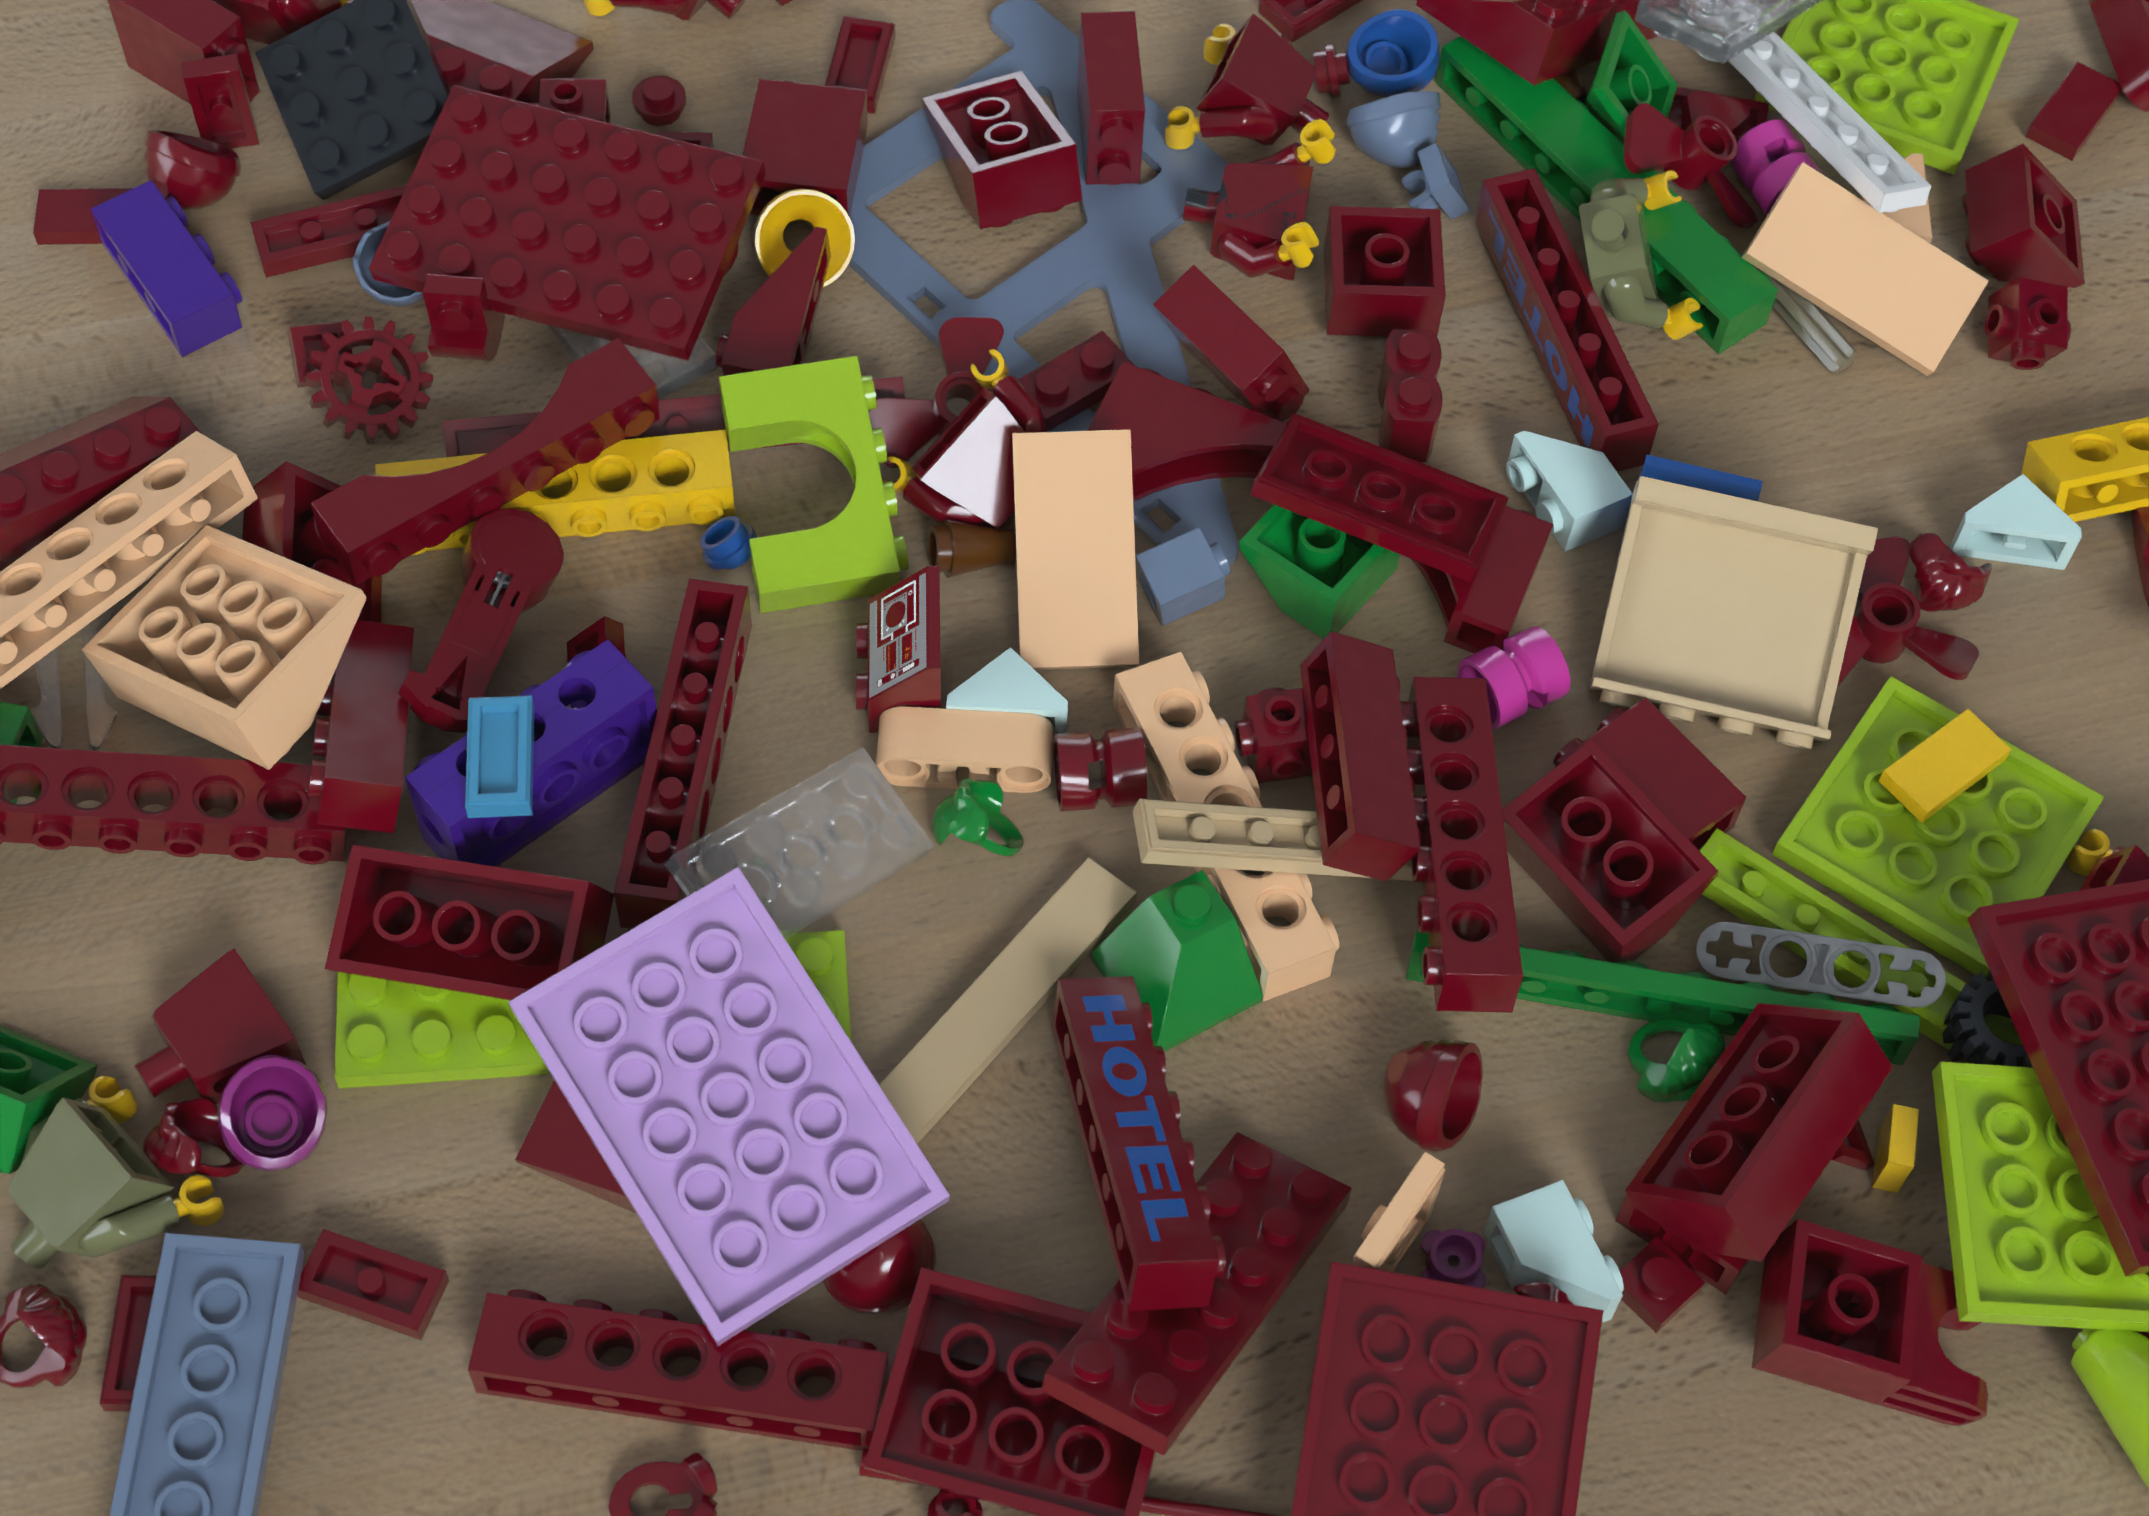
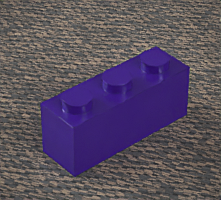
M152 180L91 208L103 246L181 357L242 328L236 305L243 302L236 283L228 272L219 275L213 267L215 259L207 242L199 233L194 236L190 235L185 228L188 226L186 216L173 196L165 199Z

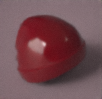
M147 130L145 160L148 167L146 174L148 180H152L165 199L173 196L182 210H192L213 205L228 195L234 186L237 176H240L241 165L239 156L235 151L225 145L203 138L174 132Z
M1447 1039L1440 1040L1439 1042L1433 1040L1422 1041L1400 1050L1390 1059L1384 1075V1096L1388 1112L1397 1129L1407 1139L1419 1145L1421 1149L1431 1152L1449 1149L1458 1143L1470 1128L1481 1099L1483 1061L1477 1045L1459 1040L1451 1042Z
M920 1219L830 1275L823 1282L830 1295L849 1310L866 1314L897 1311L911 1304L921 1267L934 1271L936 1247L926 1225Z

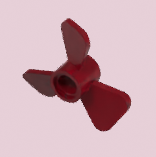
M1693 91L1681 102L1686 127L1684 131L1653 106L1647 103L1638 105L1629 114L1626 121L1624 162L1630 172L1633 174H1643L1659 169H1664L1665 172L1672 170L1678 175V178L1672 181L1679 187L1689 191H1696L1709 181L1724 210L1738 227L1751 228L1758 222L1753 209L1721 172V169L1737 154V141L1732 131L1750 115V110L1745 104L1707 91Z
M954 317L947 320L941 326L938 334V343L947 376L939 383L933 400L880 398L876 400L877 408L869 410V417L872 429L882 428L887 458L894 456L908 462L937 435L941 436L958 417L949 410L947 401L953 398H962L970 403L983 389L974 377L971 365L973 363L980 374L983 375L992 360L988 350H997L1004 335L1003 326L998 320L989 317ZM888 459L887 462L883 463L891 468L899 467L897 464L890 462Z
M1892 536L1877 539L1873 552L1867 555L1857 597L1860 604L1852 619L1837 687L1840 686L1861 659L1872 663H1889L1899 658L1905 647L1938 672L1954 680L1966 679L1979 656L1977 647L1966 639L1916 626L1921 613L1920 604L1910 590L1901 586L1910 557V543L1905 538Z

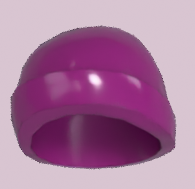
M268 1055L248 1062L229 1079L221 1095L218 1121L223 1142L235 1159L253 1169L276 1171L293 1167L309 1157L323 1135L327 1118L325 1089L316 1073L300 1061L279 1055Z

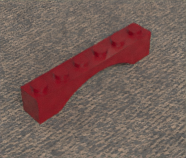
M617 338L569 364L559 388L544 410L523 431L492 452L462 465L431 473L403 476L363 474L311 502L319 535L355 585L373 576L384 575L390 572L398 562L416 552L441 544L451 533L490 512L500 509L502 505L528 491L532 492L543 488L553 477L577 464H585L594 460L604 449L626 437H634L645 432L652 423L660 419L657 385L620 339Z

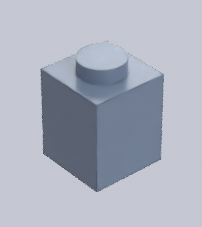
M1200 527L1135 555L1137 578L1162 626L1225 598V576L1231 574L1228 561L1217 542L1208 544Z

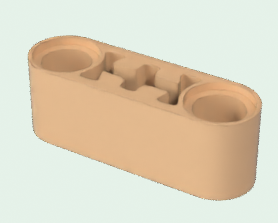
M907 706L893 707L885 710L880 715L875 773L882 781L896 786L957 789L963 778H972L974 780L998 783L1003 792H1038L1047 788L1051 783L1054 726L1047 718L1032 713Z

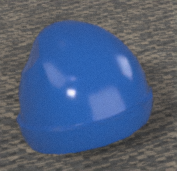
M1401 9L1383 12L1359 26L1351 37L1346 53L1348 73L1356 83L1371 94L1388 97L1395 94L1420 91L1435 76L1439 63L1438 37L1432 25L1417 13Z

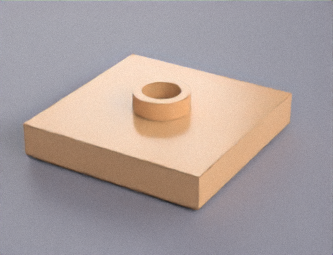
M1424 1152L1388 1207L1381 1204L1371 1216L1361 1234V1239L1364 1242L1356 1252L1352 1265L1388 1272L1395 1271L1430 1219L1446 1171L1443 1162Z

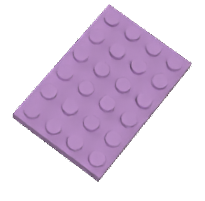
M739 867L508 1002L512 1012L718 1346L949 1201V1193Z

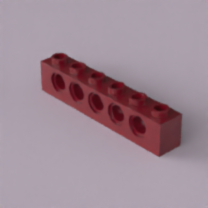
M689 578L614 889L620 928L633 929L692 894L752 628L748 586Z
M1413 677L1409 700L1400 701L1403 725L1407 730V755L1410 775L1414 781L1413 798L1416 820L1421 832L1420 850L1412 858L1413 882H1423L1424 895L1419 896L1417 904L1418 932L1428 933L1429 947L1424 948L1422 958L1424 985L1434 986L1436 1011L1512 1013L1522 982L1523 970L1486 678Z
M0 745V844L3 842L28 843L48 850H61L69 846L98 847L116 854L130 853L134 850L166 851L168 854L177 857H193L200 853L231 855L243 861H256L264 857L291 858L304 864L317 865L327 861H344L346 827L317 824L320 798L307 797L312 764L276 762L268 770L250 760ZM24 796L36 799L28 804H15L11 802L18 797ZM88 800L102 803L93 808L77 806V804ZM151 804L167 807L159 812H148L142 809ZM214 808H224L231 811L223 816H214L206 813ZM277 812H288L295 815V817L279 820L270 815Z
M514 1289L508 1291L507 1295L486 1294L468 1372L476 1393L863 1451L864 1448L869 1449L889 1380L888 1352L878 1351L875 1345L863 1340L843 1339L838 1342V1345L811 1341L808 1335L791 1329H777L772 1331L771 1335L748 1332L744 1329L718 1346L705 1325L681 1322L675 1315L666 1311L645 1309L641 1310L639 1315L614 1312L609 1305L595 1300L579 1299L574 1301L573 1305L547 1302L544 1296L533 1291ZM560 1337L566 1340L564 1347L554 1355L540 1356L533 1353L535 1346L545 1338ZM613 1347H626L633 1351L631 1357L625 1363L618 1366H606L599 1362L603 1353ZM688 1356L700 1362L696 1370L686 1376H673L665 1371L669 1363L678 1357ZM748 1366L761 1368L767 1373L760 1383L753 1386H740L732 1381L737 1371ZM814 1376L825 1377L834 1384L826 1394L817 1397L807 1396L798 1389L803 1381Z

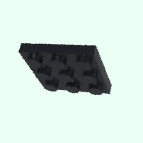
M354 0L255 52L315 195L323 200L424 149L451 92L412 0Z

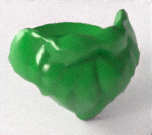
M963 778L955 793L940 801L935 808L931 827L933 838L939 846L943 844L951 833L961 840L979 845L1001 856H1013L1023 846V837L1020 831L1008 818L1000 813L1003 803V791L998 783ZM990 826L1003 837L1006 845L997 844L986 837Z
M1662 1018L1648 1022L1635 1032L1630 1039L1628 1057L1632 1068L1641 1075L1637 1083L1638 1091L1654 1102L1666 1103L1690 1100L1724 1052L1725 1042L1720 1031L1709 1021L1691 1024L1678 1018ZM1662 1031L1683 1033L1667 1065L1650 1061L1642 1054V1045L1653 1034Z

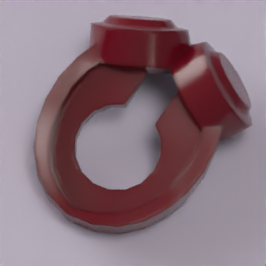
M699 1453L687 1456L681 1463L663 1461L645 1463L627 1472L617 1481L611 1492L608 1506L610 1516H634L630 1509V1503L635 1492L643 1486L657 1485L665 1489L669 1495L689 1494L693 1500L689 1508L670 1509L665 1516H716V1506L718 1503L713 1499L717 1493L716 1476L709 1462Z

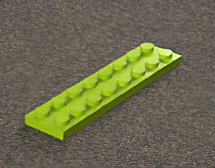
M845 930L782 934L851 1041ZM340 972L337 974L335 1080L339 1089L548 1075L551 1073L512 1012L508 1003L510 1000Z

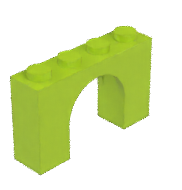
M858 356L719 376L720 401L730 452L787 443L815 445L827 450L843 463L854 485V493L848 505L830 522L808 530L749 539L750 563L760 614L877 595L898 583L900 571L909 569L904 536H893L889 517L898 516L896 494L892 481L882 482L879 463L887 462L885 438L882 428L872 429L868 410L877 408L875 388L871 375L861 376Z

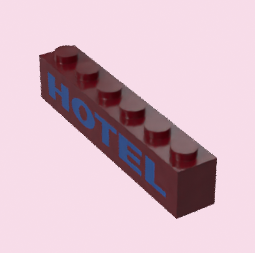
M1535 168L1483 180L1475 223L1579 445L1603 452L1617 472L1642 466L1646 455L1651 453L1659 423Z
M1133 976L1059 979L1051 1028L1128 1311L1209 1307L1215 1278H1221L1224 1275L1225 1250L1221 1237L1212 1236L1210 1230L1208 1193L1204 1186H1197L1195 1181L1193 1144L1190 1138H1182L1178 1095L1175 1091H1168L1165 1082V1053L1162 1046H1154L1151 1037L1152 1012L1148 1002L1140 1001Z

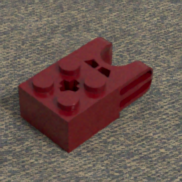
M1800 1219L1795 1220L1780 1234L1773 1247L1765 1256L1752 1368L1947 1425L1962 1426L1976 1422L1987 1415L1988 1390L1986 1382L1980 1377L1955 1366L1944 1355L1938 1341L1939 1327L1956 1331H1968L1982 1323L1959 1321L1953 1271L1923 1263V1256Z

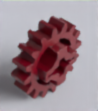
M365 316L361 330L356 331L348 320H344L339 328V339L327 331L322 335L320 343L326 352L311 351L308 363L319 370L306 374L305 386L319 388V391L311 396L309 404L311 408L327 407L328 412L323 421L326 427L334 425L338 420L344 423L343 438L347 440L353 436L356 429L364 430L367 444H373L377 431L382 429L391 440H394L399 434L398 422L401 421L404 425L413 428L418 421V416L412 407L426 410L430 401L429 396L419 391L431 387L433 383L432 374L419 372V369L427 363L429 356L427 352L413 354L410 351L415 340V336L412 333L400 340L393 336L395 322L391 320L385 325L383 331L375 330L371 316ZM358 346H371L369 350L356 355L345 352ZM391 354L400 362L406 376L396 372L390 359ZM367 371L378 375L372 390L361 386L362 378ZM332 384L342 387L349 402L348 406L343 404L337 397ZM382 405L394 408L383 414L367 415L369 410Z

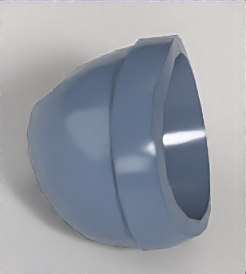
M1434 91L1406 92L1366 103L1350 109L1346 127H1349L1355 145L1373 160L1396 168L1416 167L1421 164L1417 152L1434 144L1438 136L1437 125L1440 121L1438 110L1441 107L1440 94Z

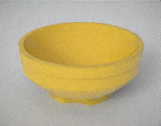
M813 189L786 191L773 198L758 216L753 238L756 257L763 270L770 277L793 252L786 247L783 240L784 229L790 222L803 219L812 225L813 230L815 227L826 228L831 259L823 286L825 287L842 275L850 263L855 243L853 224L848 213L840 203L825 193Z

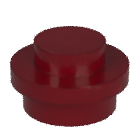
M1334 43L1326 44V50L1313 52L1314 67L1317 72L1316 81L1319 94L1332 92L1333 97L1341 96V85L1350 84V75L1347 68L1346 52L1336 53Z
M668 76L648 77L639 82L632 93L633 107L641 118L650 125H670L678 120L685 108V89L679 81Z

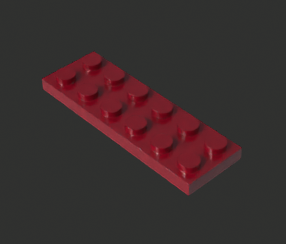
M1236 1132L1196 1183L1197 1186H1204L1207 1190L1210 1204V1230L1212 1236L1221 1237L1225 1250L1224 1275L1221 1278H1215L1209 1307L1129 1312L1119 1279L1044 1375L1042 1392L1163 1456L1345 1210L1352 1187L1239 1132Z

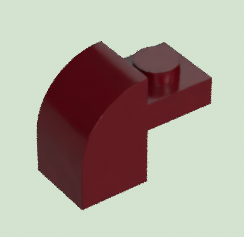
M426 274L423 296L431 324L427 345L430 354L433 357L492 361L499 348L505 314L490 309L484 278Z

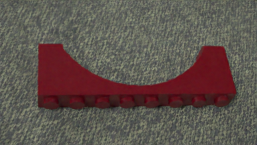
M1122 362L1087 431L1131 429L1133 502L1150 494L1177 485L1201 480L1232 477L1256 478L1286 423L1271 418L1260 410L1245 408L1218 398L1207 390L1192 388L1165 378L1154 370L1139 368ZM1506 506L1471 582L1413 560L1428 582L1440 606L1447 626L1443 642L1474 654L1492 646H1496L1502 651L1504 650V639L1509 638L1553 527L1552 523L1539 519L1528 511L1515 510Z

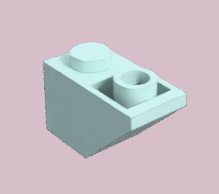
M1525 430L1514 434L1509 458L1506 463L1508 479L1516 491L1524 493L1535 509L1536 517L1553 524L1550 535L1554 536L1564 552L1623 528L1633 494L1603 452Z
M1564 1180L1492 1207L1483 1233L1511 1289L1515 1285L1535 1281H1549L1565 1292L1567 1298L1575 1305L1603 1310L1602 1323L1612 1319L1623 1297L1624 1286L1621 1273L1609 1255L1602 1256L1592 1236L1594 1229L1590 1213L1581 1199L1572 1198Z

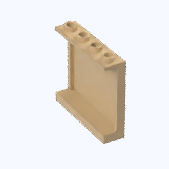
M1640 476L1635 484L1588 689L1601 692L1599 702L1630 709L1636 704V700L1641 701L1646 697L1652 704L1660 705L1659 711L1669 719L1693 723L1695 713L1718 718L1717 729L1752 736L1754 727L1777 732L1775 741L1777 743L1811 750L1813 740L1822 742L1829 740L1832 730L1827 729L1866 558L1874 550L1878 528Z

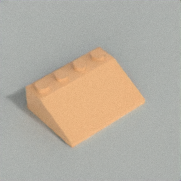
M206 525L81 650L117 698L270 770L312 725L367 597L357 587Z

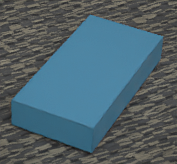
M532 695L469 698L465 809L468 818L532 816L535 709Z

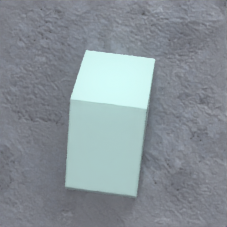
M2022 474L1965 512L1950 544V549L1959 556L2065 570L2082 538L2080 526Z
M1011 647L947 695L946 709L1032 713L1050 720L1054 726V734L1066 733L1068 701Z

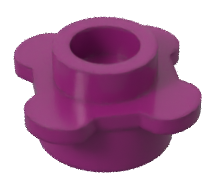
M1450 1229L1443 1232L1431 1230L1422 1237L1420 1247L1426 1254V1269L1422 1272L1421 1278L1477 1288L1485 1287L1486 1276L1480 1270L1486 1245L1480 1235L1474 1232ZM1452 1257L1456 1258L1459 1261V1266L1451 1267L1448 1265L1447 1260Z

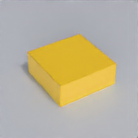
M1893 1104L1878 1128L1872 1188L1898 1193L1913 1170L1919 1109Z

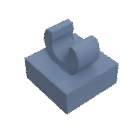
M1434 143L1418 151L1417 154L1423 170L1412 171L1402 179L1403 185L1411 195L1424 190L1420 196L1414 197L1409 201L1411 208L1437 209L1440 205L1451 220L1470 211L1457 169L1439 145Z

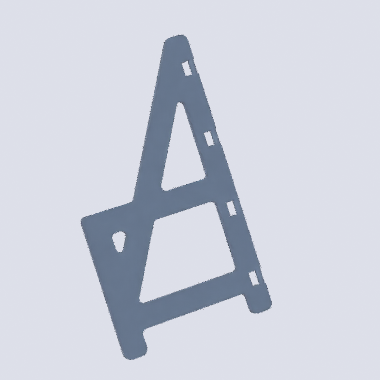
M1007 0L991 12L990 27L992 32L1012 49L951 90L1022 71L1039 95L1046 96L1051 100L1056 118L1076 143L1083 199L1079 202L1086 225L978 299H968L868 210L870 205L943 158L922 108L864 146L850 215L855 243L849 266L938 348H940L938 343L940 328L951 318L989 317L998 320L1003 326L1004 335L997 351L1001 353L1008 366V376H1015L1017 379L1040 367L1041 364L1019 346L1016 340L1088 289L1100 288L1106 293L1121 350L1136 367L1154 370L1165 378L1192 387L1179 341L1153 306L1164 294L1151 246L1186 222L1183 220V212L1188 188L1220 193L1224 168L1228 163L1196 136L1194 143L1189 148L1183 150L1169 148L1165 143V128L1168 126L1169 113L1144 93L1145 120L1142 160L1159 175L1145 184L1086 185L1077 92L1079 38L1036 1ZM804 221L813 231L812 225L808 221ZM925 295L941 310L933 318H930L914 302ZM993 358L983 375H992L997 371L999 364ZM1088 408L1048 432L1087 431L1096 414ZM1219 478L1177 485L1133 502L1134 523L1155 541L1157 546L1200 527L1209 545L1215 542L1220 545L1229 566L1236 561L1239 545ZM1157 506L1176 522L1167 533L1146 515Z

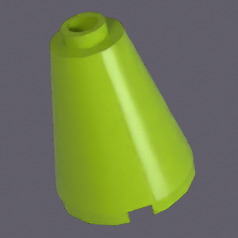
M2084 1328L2072 1343V1348L2076 1352L2071 1360V1365L2149 1490V1338L2137 1331Z

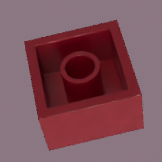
M1330 206L1323 248L1327 335L1389 337L1393 329L1433 331L1437 336L1446 297L1440 209Z

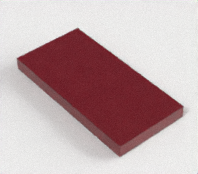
M1292 413L1256 476L1250 494L1468 582H1471L1509 499L1505 495L1296 413Z

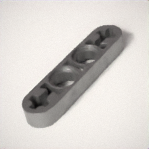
M1717 922L1708 926L1700 934L1696 945L1697 958L1706 971L1721 978L1756 982L1906 1007H1926L1935 1003L1943 994L1946 986V973L1940 961L1932 954L1921 950L1734 922ZM1723 932L1733 933V943L1742 947L1755 948L1753 936H1766L1759 954L1761 974H1749L1748 970L1753 961L1742 958H1731L1728 968L1718 967V957L1708 952L1710 942H1720ZM1792 941L1804 948L1807 954V964L1800 975L1793 978H1784L1773 970L1770 957L1773 949L1778 944ZM1847 951L1863 953L1871 964L1869 979L1865 984L1857 988L1843 986L1834 975L1836 959ZM1880 955L1894 956V960L1890 965V969L1910 971L1913 961L1925 962L1926 973L1936 976L1934 988H1923L1921 996L1913 998L1908 996L1909 989L1907 985L1888 981L1889 994L1875 993L1882 975Z

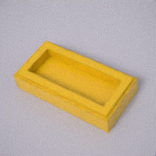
M1966 709L1886 768L1879 782L1923 823L2003 763L2012 749L1972 711Z

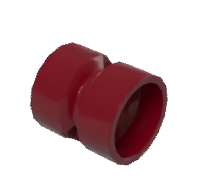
M1140 727L1106 730L1100 740H1095L1089 731L1054 734V771L1060 812L1095 809L1099 800L1104 799L1111 808L1136 806L1139 799H1147L1146 756ZM1100 761L1101 779L1089 778L1088 763Z

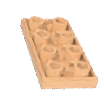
M1804 162L1796 168L1741 257L1926 376L1935 371L1989 282L1887 215L1878 213L1868 203Z
M1131 429L1012 433L1020 657L1034 670L1138 667L1139 642Z

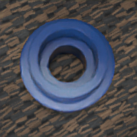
M728 516L716 521L706 529L700 539V545L704 550V561L711 569L715 570L724 568L731 570L743 565L750 558L749 539L757 538V533L750 524L741 522L736 516Z

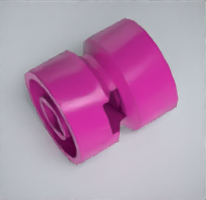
M1770 120L1748 131L1737 142V154L1730 161L1732 168L1745 187L1752 190L1754 200L1766 217L1796 168L1802 162L1826 176L1814 157L1806 152L1804 143L1790 123L1785 120Z
M1538 626L1530 627L1504 639L1503 651L1496 646L1487 647L1462 659L1458 664V678H1486L1492 729H1498L1523 717L1528 707L1531 709L1542 708L1566 696L1570 691L1569 669L1563 653L1555 640Z

